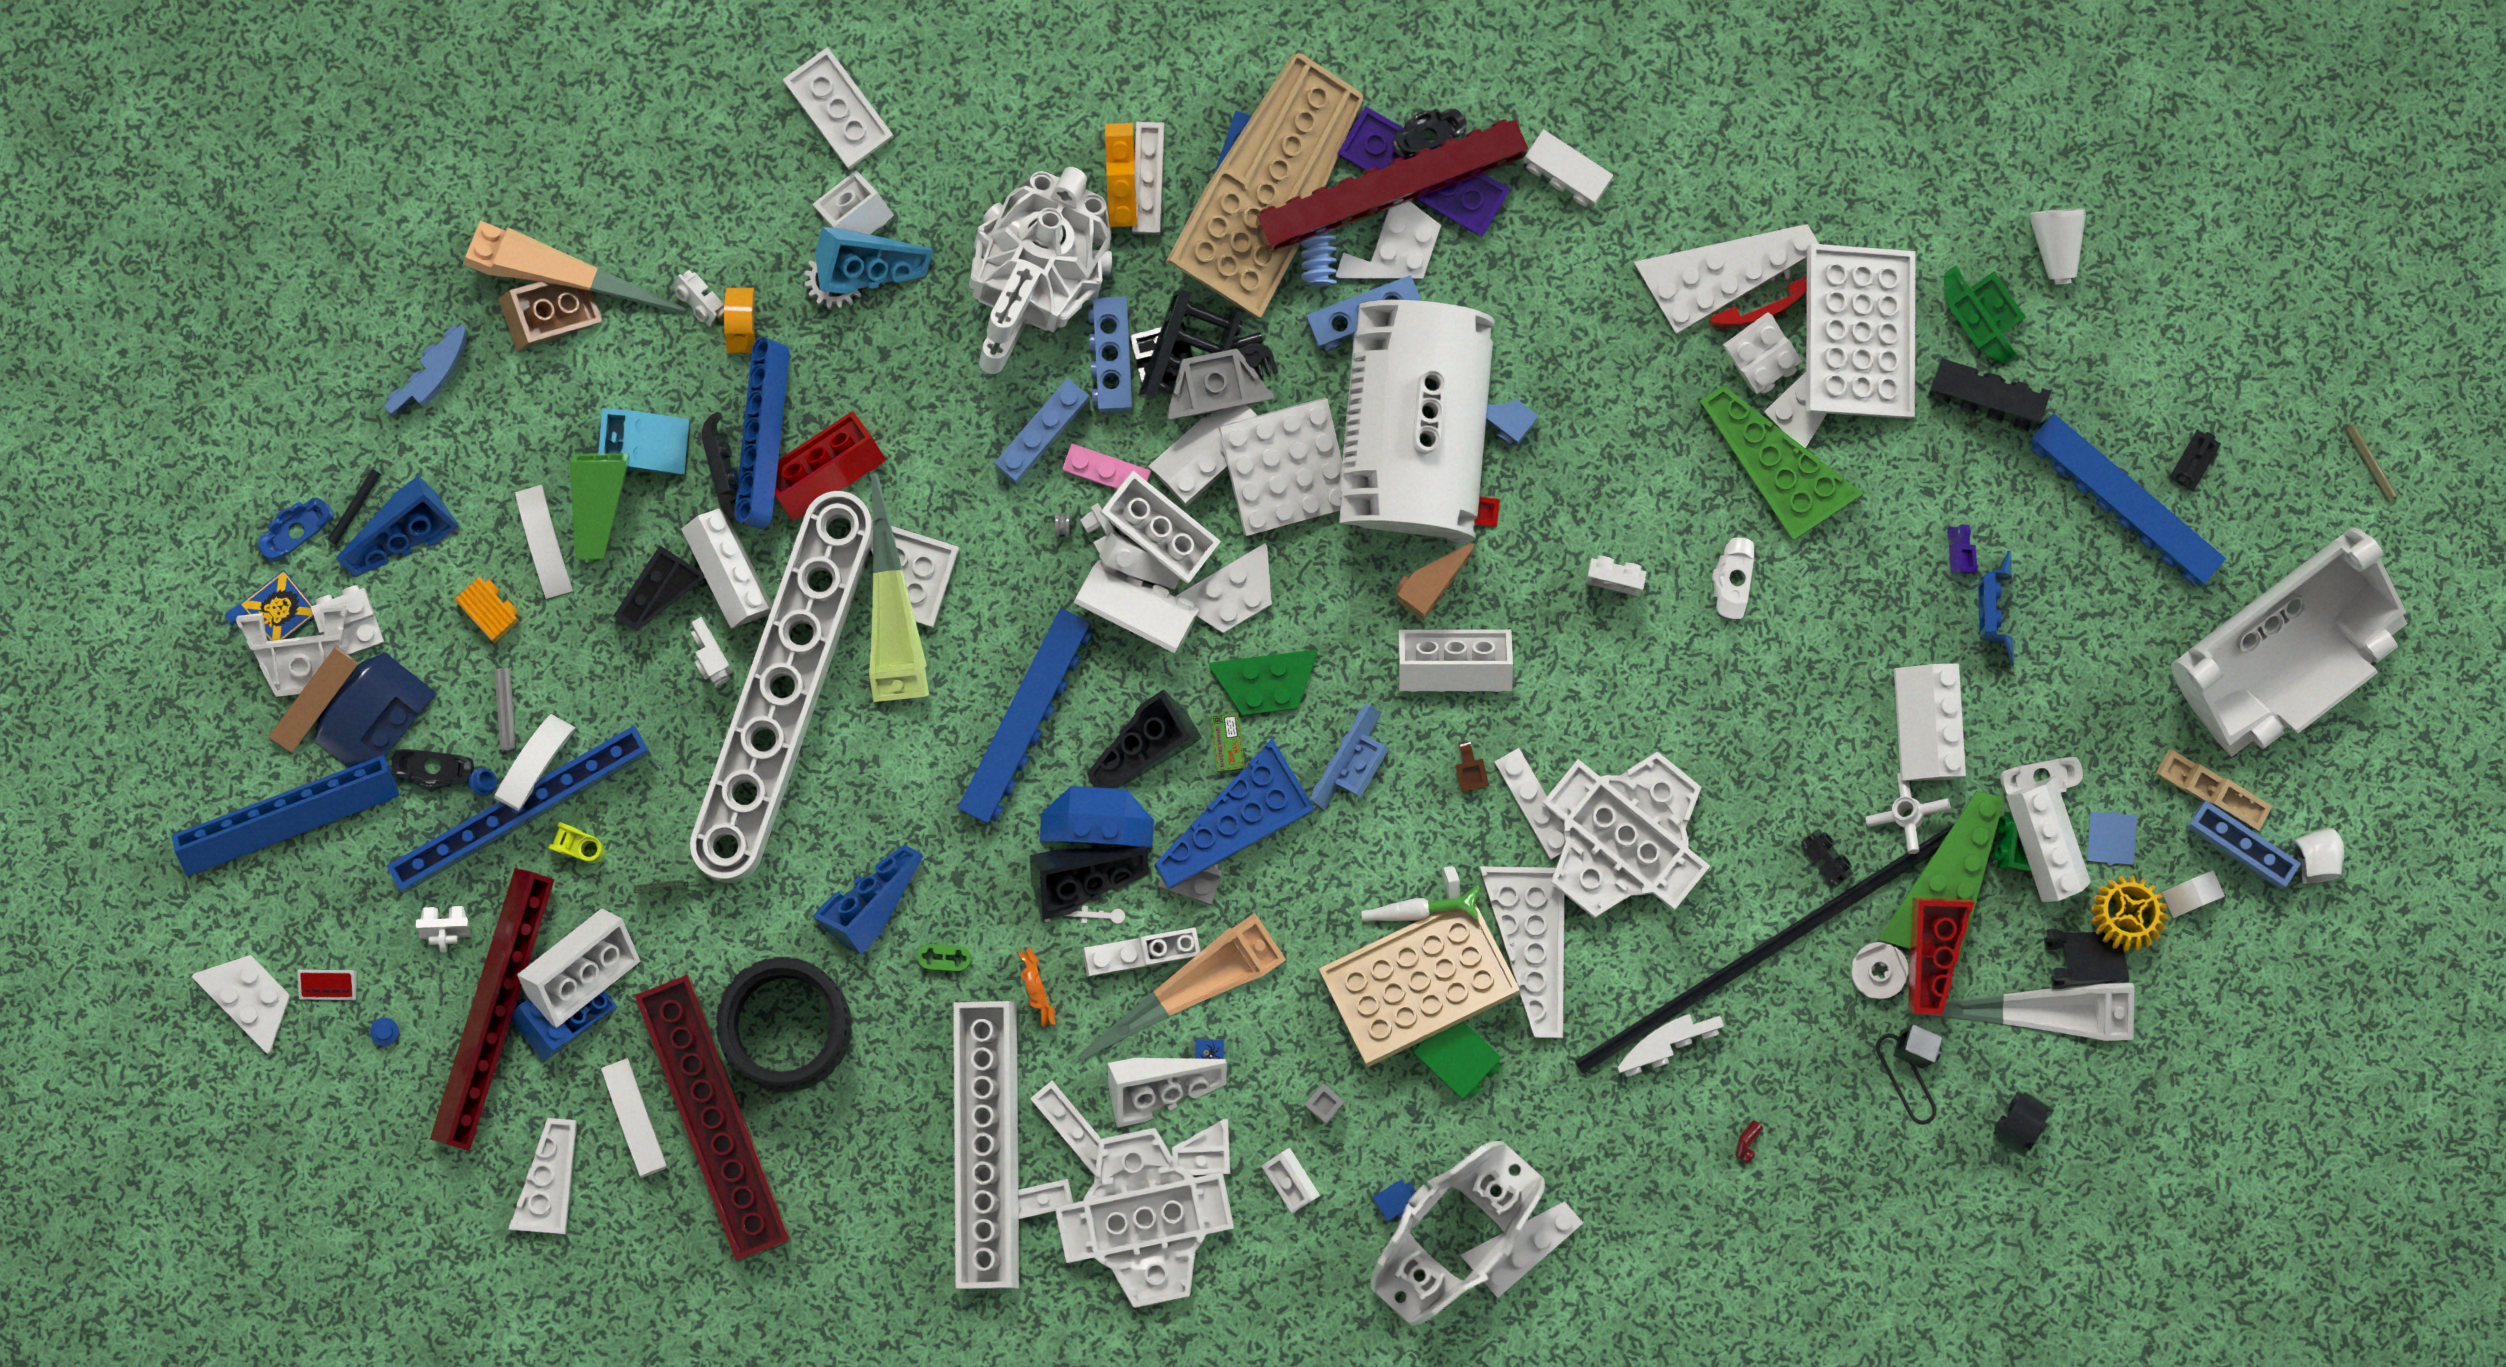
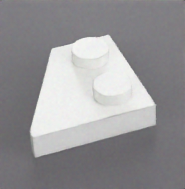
M1223 1119L1172 1147V1157L1177 1166L1186 1170L1192 1176L1210 1175L1220 1172L1230 1174L1228 1119Z

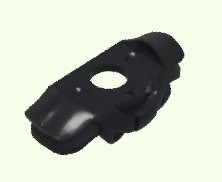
M1453 108L1440 112L1438 109L1419 112L1413 119L1405 123L1403 129L1397 132L1396 137L1392 140L1393 148L1403 158L1415 156V153L1425 148L1432 150L1439 147L1443 142L1453 138L1456 139L1466 132L1467 121L1459 110ZM1425 130L1433 131L1437 136V140L1434 142L1424 140L1422 132Z
M397 749L392 757L391 768L397 777L409 779V783H415L422 786L423 789L435 790L441 787H451L452 784L469 782V777L474 771V763L471 758L458 754ZM434 757L440 761L441 768L438 773L431 774L427 772L425 762L428 758Z

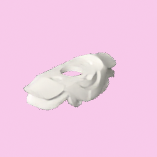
M1733 538L1726 544L1724 555L1719 557L1716 569L1712 573L1715 589L1714 596L1717 597V611L1722 617L1729 619H1741L1744 616L1748 603L1754 563V543L1746 538ZM1739 570L1744 574L1745 581L1743 585L1734 586L1731 584L1729 576L1732 571Z
M2077 757L2059 758L2003 771L2000 782L2004 793L2008 795L2035 784L2034 772L2039 768H2045L2049 772V777L2055 776L2061 793L2066 792V788L2078 785L2083 778V771Z

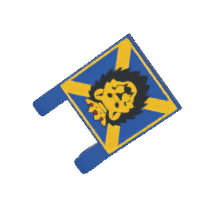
M283 570L239 605L225 613V618L230 625H234L237 623V616L263 613L267 641L283 640L289 638L314 617L311 610L313 604L286 571Z

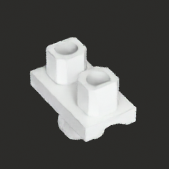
M1097 503L1091 507L1092 511L1080 521L1088 534L1102 527L1106 535L1093 542L1100 554L1111 531L1115 532L1114 529L1117 528L1122 536L1126 534L1100 514L1102 509Z
M463 906L449 908V918L439 919L437 908H423L421 920H416L419 938L429 939V945H439L441 953L447 952L448 944H458V938L471 937V928Z

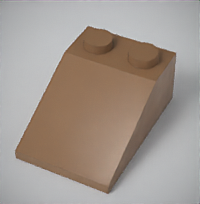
M537 282L509 290L498 299L517 352L539 346L603 322L592 291Z
M1469 543L1413 572L1410 578L1405 575L1396 587V602L1424 621L1472 556L1475 546Z

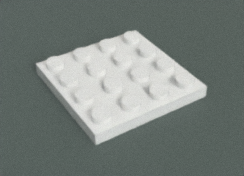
M1327 398L1218 426L1244 535H1252L1341 510L1339 495L1342 458Z

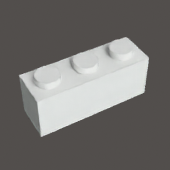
M1544 129L1524 159V162L1528 164L1526 168L1536 176L1545 175L1551 179L1549 183L1554 188L1562 192L1565 189L1574 194L1573 199L1584 207H1587L1588 204L1594 207L1613 179V174Z

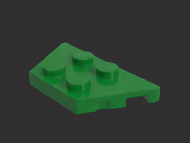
M1317 649L1211 662L1209 666L1242 716L1298 709L1317 656Z

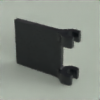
M2059 929L2047 930V938H2044L2045 950H2056L2063 947L2066 968H2054V976L2050 978L2052 989H2062L2073 984L2129 983L2130 979L2123 944H2119L2116 949H2113L2114 941L2112 939L2106 943L2103 941L2106 935L2104 932L2101 934H2096V932L2065 933Z

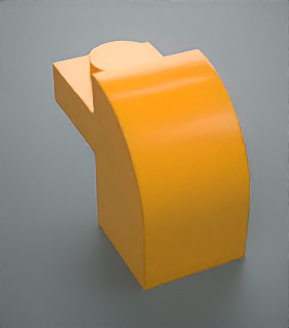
M726 288L724 334H726L727 353H752L755 343L754 288Z

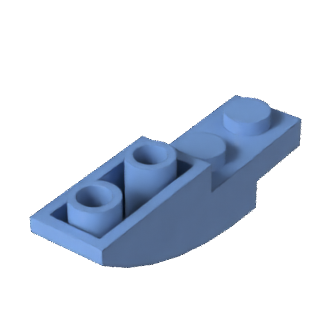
M462 324L448 329L443 335L444 339L439 344H432L422 352L423 357L419 360L426 369L423 372L420 370L415 372L408 379L409 384L402 390L396 389L386 398L388 402L384 406L394 418L415 400L424 407L446 384L454 372L466 345L469 332Z

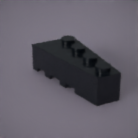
M1943 358L1940 360L1928 393L1934 396V401L1949 405V402L1959 404V409L1964 412L1975 414L1978 411L1987 414L1986 419L1995 423H2002L2003 420L2013 423L2014 429L2028 433L2029 429L2034 431L2041 423L2051 394L2050 390L2042 388L2040 393L2034 392L2027 383L2018 381L2017 383L2011 382V384L2005 383L2006 380L2000 375L1984 373L1983 376L1978 375L1979 370Z

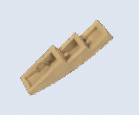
M2174 750L2167 751L2156 772L2157 776L2203 802L2208 801L2230 817L2257 831H2260L2272 808L2270 804L2229 779L2222 778L2204 766L2193 763Z

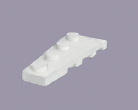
M1566 1202L1529 1219L1520 1229L1509 1257L1502 1255L1485 1274L1489 1279L1483 1282L1499 1298L1581 1226L1583 1222ZM1505 1233L1460 1256L1474 1270L1505 1236Z

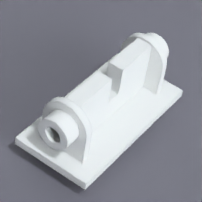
M688 270L683 276L681 274L678 275L673 285L676 295L681 301H686L692 307L699 321L705 322L711 327L716 317L719 319L724 315V303L713 292H710L705 297L702 293L708 289V286L696 272L692 273Z

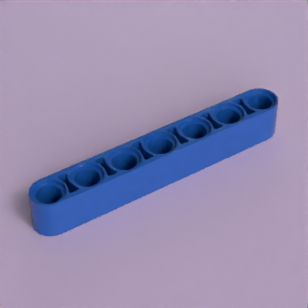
M766 337L758 338L752 348L738 475L739 484L737 485L735 503L736 520L758 529H765L770 524L773 515L789 364L788 346Z

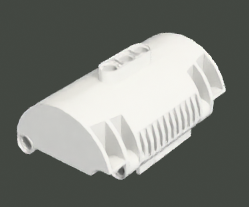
M1378 300L1359 304L1357 331L1354 333L1343 449L1339 495L1341 500L1339 523L1357 525L1366 529L1447 538L1448 541L1457 543H1471L1476 539V533L1473 530L1474 520L1478 516L1493 341L1490 338L1491 328L1495 324L1493 317L1467 307L1428 301ZM1426 378L1435 381L1436 391H1430L1426 388L1424 383ZM1423 406L1433 409V419H1428L1423 415ZM1420 434H1426L1431 438V447H1425L1421 444Z
M2349 528L2343 535L2332 541L2193 646L2179 659L2171 663L2173 676L2189 705L2231 757L2252 741L2262 749L2266 748L2284 734L2283 730L2286 727L2292 728L2297 733L2301 732L2376 675L2378 671L2371 665L2373 661L2378 663L2398 648L2392 635L2407 624L2403 616L2406 611L2380 559L2384 555L2382 549L2371 536L2365 534L2362 530Z

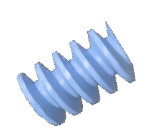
M1326 232L1301 242V246L1307 249L1301 252V257L1307 260L1301 263V268L1307 271L1301 275V279L1308 282L1306 285L1331 286L1336 284V280L1329 278V275L1336 273V269L1329 267V264L1336 262V258L1329 256V253L1336 251V247L1328 245V242L1336 240V236Z

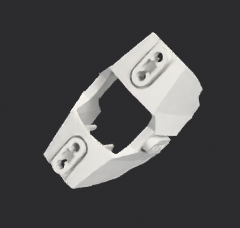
M1493 1141L1482 1145L1453 1169L1427 1181L1430 1189L1423 1184L1408 1201L1399 1228L1375 1265L1371 1277V1289L1411 1326L1427 1321L1464 1291L1489 1279L1485 1274L1502 1255L1509 1257L1520 1229L1542 1196L1545 1187L1544 1178L1502 1141ZM1512 1165H1517L1520 1168V1173L1517 1176H1512L1509 1173V1168ZM1452 1186L1463 1192L1478 1205L1505 1233V1236L1464 1281L1452 1275L1435 1261L1415 1241L1410 1233ZM1493 1186H1500V1196L1493 1197L1490 1194V1189ZM1416 1271H1422L1425 1274L1423 1281L1418 1282L1414 1279ZM1397 1292H1405L1406 1299L1404 1302L1398 1303L1395 1300Z

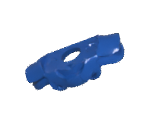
M312 498L305 504L298 502L292 507L281 510L276 518L267 526L269 531L259 538L258 546L262 554L270 562L287 556L323 529L333 518V511L320 498ZM301 524L304 526L303 535L297 539L291 538L289 535L291 526Z

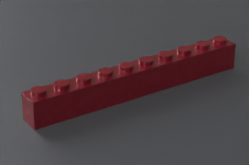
M1507 119L1500 120L1494 123L1490 129L1484 131L1481 129L1473 130L1466 135V138L1458 141L1455 138L1449 139L1434 150H1430V148L1422 149L1415 153V157L1407 160L1398 158L1390 162L1389 166L1379 170L1378 167L1371 168L1365 171L1363 176L1353 179V177H1348L1339 181L1335 187L1329 189L1321 187L1311 193L1312 195L1301 198V196L1289 199L1284 206L1278 208L1270 206L1261 210L1260 215H1257L1256 226L1268 254L1525 158L1529 148L1516 119L1507 121Z
M514 868L430 1140L467 1151L471 1149L522 986L517 974L528 967L555 879L532 871Z

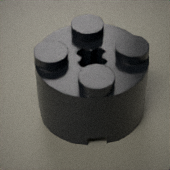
M2017 1091L2009 1104L2008 1110L2010 1113L2008 1117L2004 1115L2000 1117L1994 1127L1993 1134L1996 1135L1995 1140L2025 1158L2028 1150L2032 1149L2046 1127V1120L2049 1116H2052L2055 1109L2026 1091L2023 1094Z

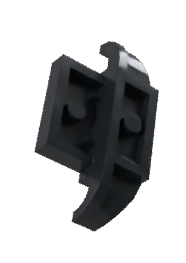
M716 412L710 415L703 424L701 431L702 441L719 505L728 517L736 519L735 503L739 477L731 465L730 457H732V451L727 442L728 436L724 433H718L717 424L723 417L721 413Z

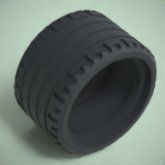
M773 957V959H763L751 964L749 968H744L733 978L732 983L727 985L721 996V1003L718 1004L717 1038L727 1061L743 1077L765 1089L779 1092H794L817 1085L818 1082L825 1080L832 1074L837 1065H840L851 1041L852 1017L843 992L823 970L798 958ZM785 978L801 980L816 988L824 997L828 1006L831 1023L825 1046L817 1057L795 1070L775 1071L761 1067L751 1060L740 1041L738 1026L743 1006L755 990L768 982Z

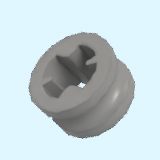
M1056 512L1055 538H1059L1060 535L1070 538V513L1062 516L1059 512Z

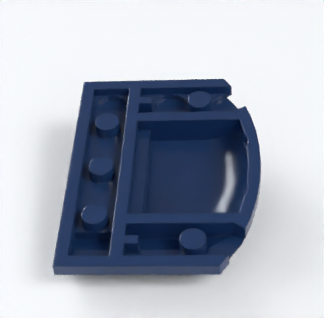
M379 653V656L364 660L355 667L320 714L317 721L316 734L314 733V741L349 768L385 755L386 758L437 693L387 653Z

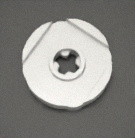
M1875 942L1866 945L1857 953L1852 961L1851 977L1856 988L1868 998L1887 999L1897 994L1904 986L1909 971L1908 963L1903 953L1896 947L1882 942ZM1879 963L1881 967H1887V971L1884 972L1885 978L1880 979L1878 975L1873 976L1874 964Z

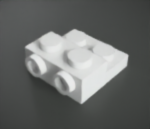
M1768 312L1723 344L1745 383L1756 394L1759 392L1767 393L1772 390L1777 379L1781 376L1788 377L1793 375L1798 369L1797 365L1802 362L1790 340L1784 336L1774 317Z
M1598 556L1597 559H1591L1585 584L1640 597L1644 588L1646 571H1642V566L1626 562L1625 566L1614 564V559Z
M357 585L342 590V596L332 599L331 595H326L316 599V605L311 606L318 630L321 635H324L320 611L321 606L347 603L340 650L349 656L385 643L365 588L359 589Z
M700 617L692 622L695 629L691 631L696 643L701 648L695 652L699 658L695 661V664L705 680L710 677L717 687L730 680L729 674L733 673V670L707 624Z

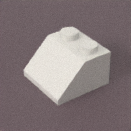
M857 170L812 204L831 228L846 229L869 235L877 228L884 226L894 216L879 193Z

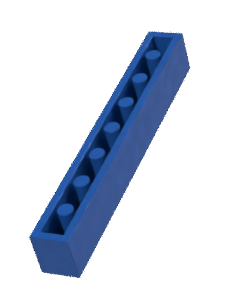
M2053 413L2029 441L2033 445L2031 450L2042 459L2047 457L2054 463L2052 467L2057 473L2063 477L2068 475L2076 481L2074 486L2084 495L2090 493L2097 499L2095 503L2105 513L2111 511L2119 518L2117 522L2121 527L2129 532L2134 530L2141 536L2139 541L2146 548L2152 550L2154 547L2162 554L2160 559L2171 568H2174V566L2178 567L2183 572V579L2190 585L2195 586L2198 584L2202 587L2226 560L2221 553L2056 414Z
M1060 607L957 807L959 811L987 825L990 824L991 820L995 822L998 820L1003 810V806L999 804L1004 795L1009 797L1016 785V781L1012 780L1016 771L1022 772L1026 766L1029 756L1025 754L1029 746H1036L1042 734V731L1038 730L1042 721L1048 722L1055 709V706L1051 705L1056 695L1061 697L1068 683L1064 680L1068 670L1072 672L1075 670L1081 658L1077 655L1081 645L1086 647L1093 635V631L1089 630L1091 622Z
M385 755L173 834L171 836L174 851L187 876L200 873L218 864L227 863L234 858L256 852L271 844L282 842L292 836L309 832L313 828L335 822L350 814L362 812L366 808L379 803L388 802L400 796L397 783Z

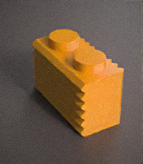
M479 577L454 600L495 644L519 622L515 616L519 611L508 599L503 603L496 596L500 590L490 579L484 582Z

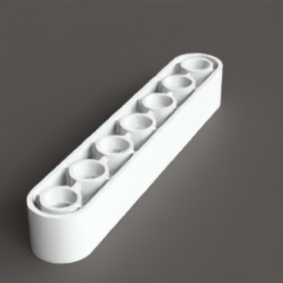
M844 491L825 493L816 498L806 511L690 840L693 860L707 876L718 882L735 883L749 877L760 864L868 559L873 540V520L866 505L851 493ZM836 518H844L851 523V531L843 539H834L828 534V526ZM817 571H827L832 575V584L824 592H815L809 587L810 577ZM801 623L810 625L814 630L812 640L805 645L794 644L790 638L792 629ZM782 676L790 677L795 682L794 692L787 698H777L772 694L773 682ZM763 729L771 730L776 735L774 747L766 752L758 751L753 746L755 734ZM745 782L754 784L757 788L756 799L748 805L738 804L734 799L736 787ZM723 836H733L738 841V850L731 858H720L716 854L715 845Z

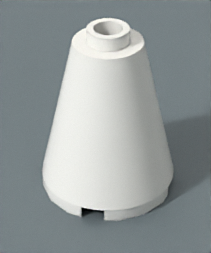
M2085 208L2030 213V221L2048 279H2054L2055 284L2072 283L2071 278L2077 277L2086 218Z

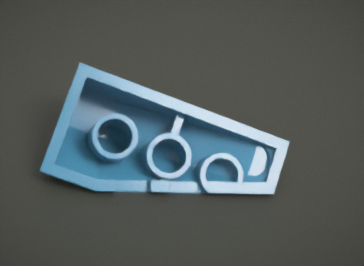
M822 227L815 251L820 290L849 294L859 288L869 287L871 289L879 287V284L894 281L898 283L925 277L933 250L923 246L851 230Z

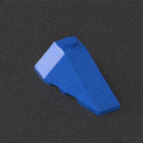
M417 476L389 499L336 559L356 577L385 565L389 556L402 552L405 557L412 554L411 547L424 542L427 543L428 547L439 543L456 530L459 525L436 491L421 477Z
M903 845L876 864L875 874L865 878L859 876L853 880L856 885L855 888L842 896L840 891L832 895L812 917L843 946L862 955L884 929L923 858L922 853Z

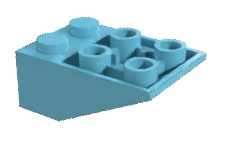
M602 408L598 454L630 453L627 471L685 475L690 420L631 410Z

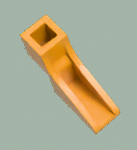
M1133 123L1105 124L1110 227L1137 226Z

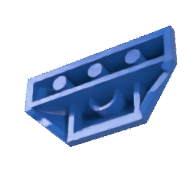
M1070 786L1041 813L1040 841L1124 847L1146 846L1147 848H1152L1154 819L1127 789Z

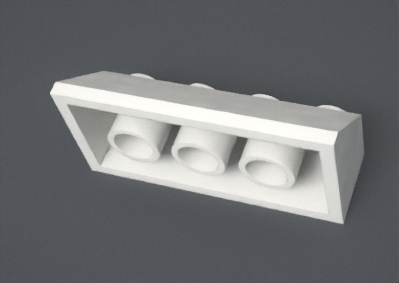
M1247 405L1214 411L1211 415H1207V418L1198 421L1148 467L1186 508L1228 471L1218 426L1257 415Z
M1134 471L1121 483L1100 512L1101 515L1187 584L1221 542Z
M716 509L698 515L685 525L681 530L730 628L732 629L770 615L773 605L729 517L721 509Z
M1100 559L1093 566L1074 601L1075 604L1173 653L1178 650L1186 639L1200 610L1194 607V603L1186 598L1178 599L1170 595L1166 588L1159 585L1152 586L1144 582L1143 579L1111 568Z
M1399 630V691H1512L1513 654L1511 630Z
M1929 664L1895 668L1894 681L1901 781L1954 780L1966 776L1959 664Z
M2055 776L2006 795L2041 901H2060L2083 891L2091 881Z
M601 908L517 975L526 996L552 1026L557 1028L638 964L640 959L622 918Z

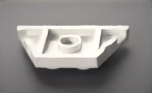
M1264 543L1175 597L1178 599L1186 598L1193 602L1194 607L1200 609L1196 617L1210 624L1221 633H1226L1272 605L1267 545Z
M249 955L194 973L191 976L267 1054L272 1051L277 1031L280 1028L283 1020L282 1017L291 995L253 956Z

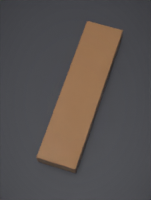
M335 646L272 730L269 737L292 753L358 665V662Z

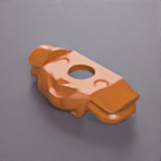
M1029 947L1026 949V953L1018 952L1020 958L1027 966L1022 971L1021 978L1025 981L1028 995L1031 998L1029 1003L1032 1007L1041 1009L1042 1028L1047 1027L1048 1023L1051 1026H1056V1011L1049 1005L1037 968L1039 958L1034 954L1032 948Z

